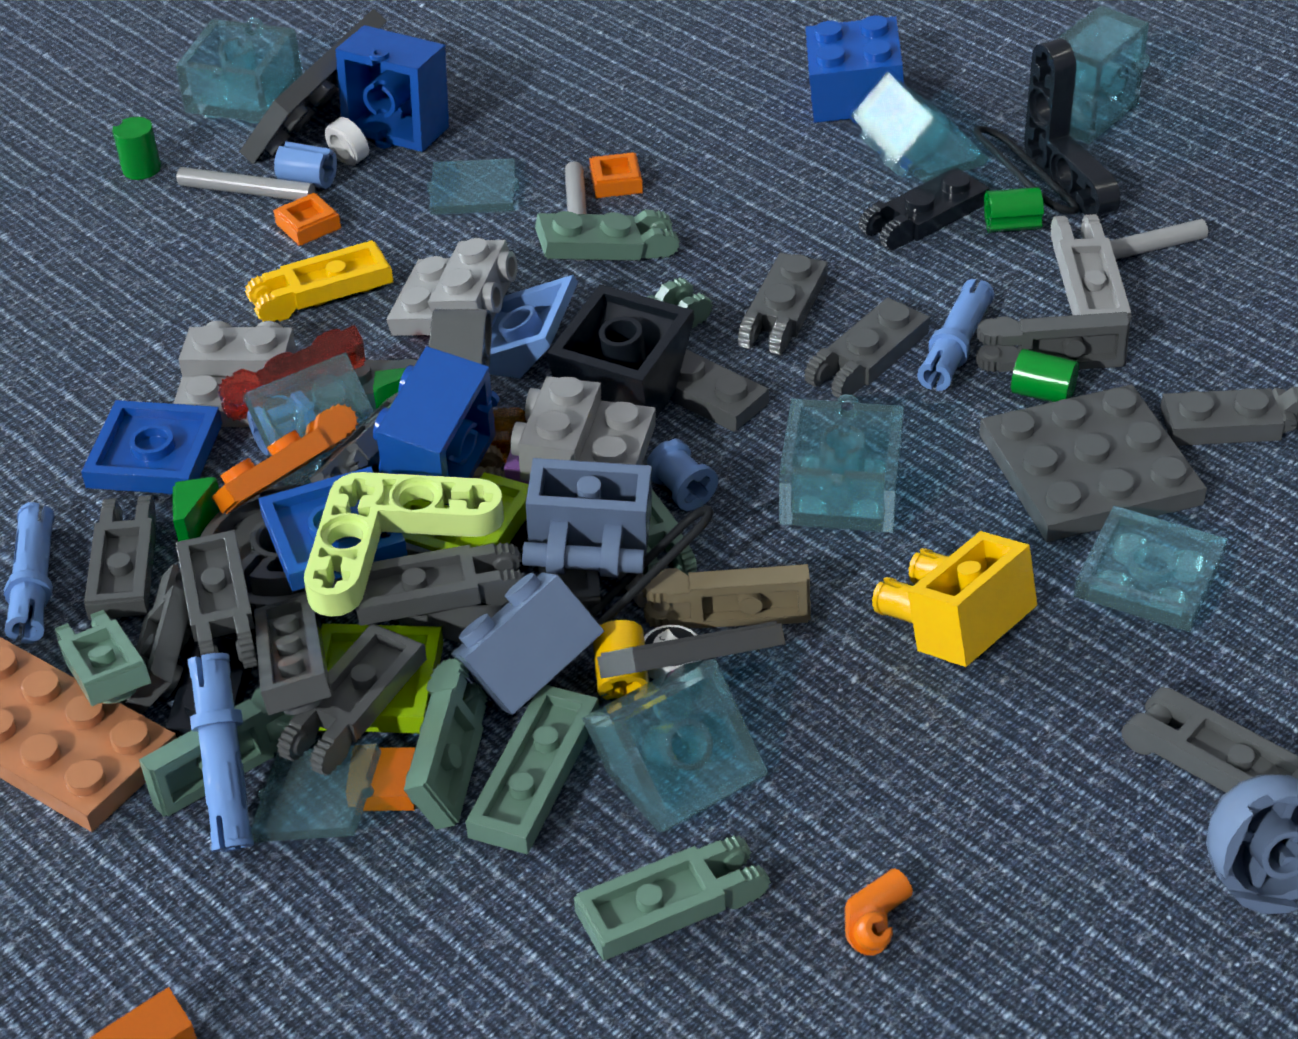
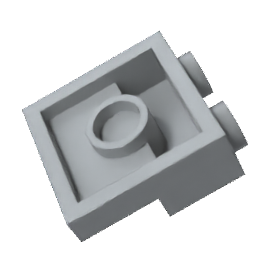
M472 238L466 241H459L451 258L431 256L425 259H418L386 319L391 335H430L434 309L489 310L492 322L496 313H499L502 308L503 298L510 283L514 282L517 276L516 256L512 251H509L506 240Z
M211 321L203 327H189L179 357L182 379L173 404L216 406L220 409L223 422L221 427H250L247 417L249 410L259 408L261 411H264L288 400L298 363L292 327H282L273 321H263L256 327H231L223 321Z
M546 376L541 389L530 388L528 391L525 405L527 423L516 422L513 427L511 454L519 456L520 480L529 481L533 458L642 465L656 426V407L634 405L629 402L601 401V383L582 381L573 377L558 378Z

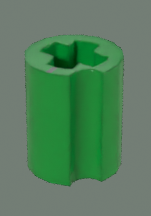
M129 117L122 119L120 125L113 126L112 132L123 175L133 180H143L156 175L161 170V161L151 121L144 117Z
M1039 187L986 191L984 197V218L986 229L989 233L1042 228L1044 205Z
M1022 349L1014 366L1011 392L1048 402L1069 399L1073 396L1076 387L1079 361Z

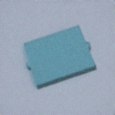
M515 158L433 162L432 181L427 183V192L430 194V215L514 211L515 191L519 190V179L515 178Z
M378 745L350 746L346 759L340 766L337 765L336 770L332 771L331 775L328 774L327 776L311 770V761L309 760L314 749L305 751L303 757L301 756L299 760L294 762L279 756L278 753L266 787L258 792V797L261 801L251 826L253 841L268 842L355 836L366 799L374 794L371 783L381 755Z

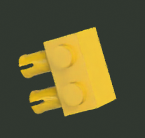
M980 531L950 556L935 553L927 548H921L920 553L916 552L913 555L909 565V578L915 585L912 586L899 582L894 578L885 577L883 578L884 583L879 582L872 597V606L877 614L888 615L913 623L917 651L967 667L1037 606L1030 545Z

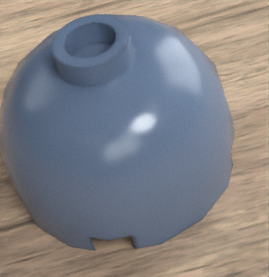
M1258 775L1239 782L1221 797L1210 816L1206 846L1211 865L1217 877L1242 906L1261 914H1288L1298 910V904L1291 901L1298 899V778L1291 775Z

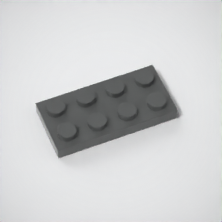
M373 8L273 101L239 152L252 164L266 152L273 157L279 146H284L285 141L290 139L291 135L287 133L289 130L292 131L294 129L297 133L301 131L316 113L312 108L314 106H319L321 109L325 108L339 92V88L336 86L338 84L335 49L362 26L366 25L382 29L387 20Z

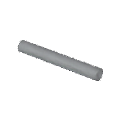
M570 162L565 166L567 211L576 214H587L583 166L579 162ZM574 259L576 261H584V259Z
M180 167L176 177L179 186L297 200L315 193V185L313 183Z
M1198 219L1110 240L1115 259L1117 260L1204 239L1208 236V227L1203 219Z

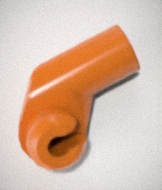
M895 868L889 870L851 896L846 902L845 936L854 950L863 955L874 956L881 953L887 947L893 936V928L888 927L887 913L912 896L911 884L900 870Z

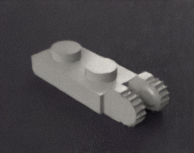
M1097 214L1085 215L1082 219V239H1074L1069 220L1066 216H1054L1053 220H1051V238L1072 315L1127 312L1130 321L1132 312L1109 238H1105Z

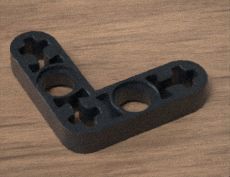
M1063 38L1038 44L1034 47L1031 58L1024 134L1026 154L1079 205V211L1084 215L1097 214L1098 217L1114 213L1120 206V191L1115 178L1069 135L1076 79L1074 51L1067 40Z

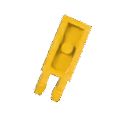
M371 240L280 266V269L263 273L260 277L257 275L255 278H251L250 282H247L248 285L245 286V293L249 301L255 305L254 310L259 320L282 321L289 319L296 308L300 310L310 306H320L337 298L358 292H368L375 287L393 283L392 268L377 243Z

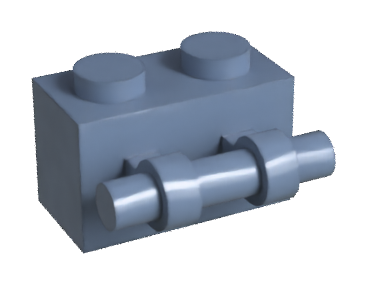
M533 458L526 498L528 542H524L523 566L546 567V573L565 574L566 569L600 571V577L619 578L620 572L643 574L652 512L651 466Z
M530 573L521 578L505 594V598L509 602L492 618L488 614H483L470 623L459 635L462 644L451 653L469 671L467 673L469 677L466 679L471 683L475 681L498 709L512 715L604 632L602 627L558 575L541 573L536 577L534 573Z

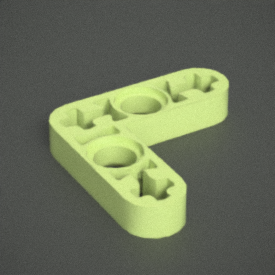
M357 472L342 476L334 482L330 489L304 573L305 589L310 607L320 615L332 617L347 614L359 606L364 596L381 532L481 537L495 532L504 521L500 488L495 483L480 478ZM416 499H426L432 502V504L423 509L410 510L403 507L407 502ZM358 500H360L358 514L351 513L350 507H354ZM444 504H449V508H445ZM344 537H356L361 540L360 543L351 548L340 549L332 546V543ZM334 571L341 572L343 580L337 581L335 587L332 588L335 580Z

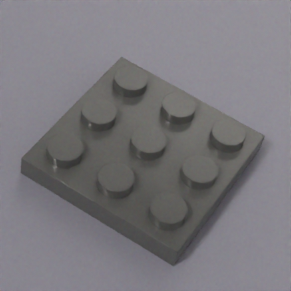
M1132 384L981 418L979 435L1045 542L1204 505L1206 486Z

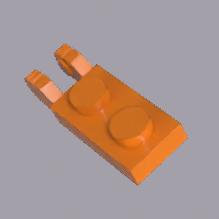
M338 403L336 406L333 405L330 409H326L318 414L316 419L307 425L305 436L302 438L296 430H293L267 447L272 456L255 466L251 459L247 458L223 473L220 477L225 485L212 496L222 514L225 512L227 515L261 492L269 489L330 451L337 444L342 443L343 440L356 430L355 427L358 425V417L355 415L356 411H353L351 406L347 407L346 404L340 405Z

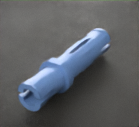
M976 279L967 280L963 284L961 293L943 327L936 330L929 340V353L917 373L918 381L923 387L932 390L938 376H941L937 382V391L946 390L951 384L956 369L967 361L970 355V341L994 298V290L988 282L980 280L974 293L972 292L976 286Z
M28 502L18 510L13 570L4 588V597L9 604L4 629L5 634L8 638L15 641L19 634V624L22 623L21 643L25 644L35 643L43 637L45 607L53 591L51 580L48 578L52 526L55 515L53 510L45 505L41 512V522H39V503Z
M210 653L201 655V658L193 657L188 659L196 714L190 716L191 731L198 732L204 789L211 829L212 852H228L239 850L240 847L248 848L254 846L249 823L245 778L237 727L243 724L241 710L234 708L230 678V658L227 653Z

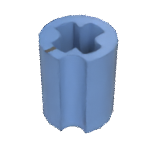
M285 141L284 147L279 146L274 161L275 175L277 179L313 183L315 187L327 189L333 183L336 175V154L334 150L329 148Z

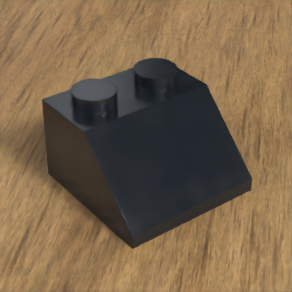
M600 284L547 352L552 377H573L582 381L601 383V401L629 402L634 405L656 407L657 418L676 391L694 322V311Z

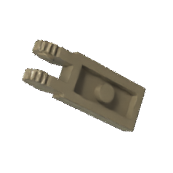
M808 564L688 572V575L677 568H668L661 571L642 590L643 598H647L648 601L644 608V618L646 623L650 624V627L653 626L655 628L664 625H680L692 629L751 626L777 621V624L808 623V620H811Z

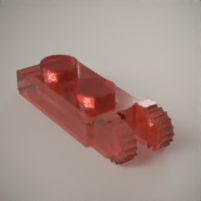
M353 325L342 331L340 329L329 330L318 336L311 346L294 354L291 352L280 353L268 360L264 368L258 370L257 373L240 369L234 372L231 377L227 376L226 379H222V383L219 384L218 393L220 400L223 401L221 405L224 414H227V418H232L233 421L239 420L240 422L241 419L246 420L249 410L259 408L261 411L267 410L289 401L290 394L298 391L305 394L363 366L365 362L364 341L356 326Z

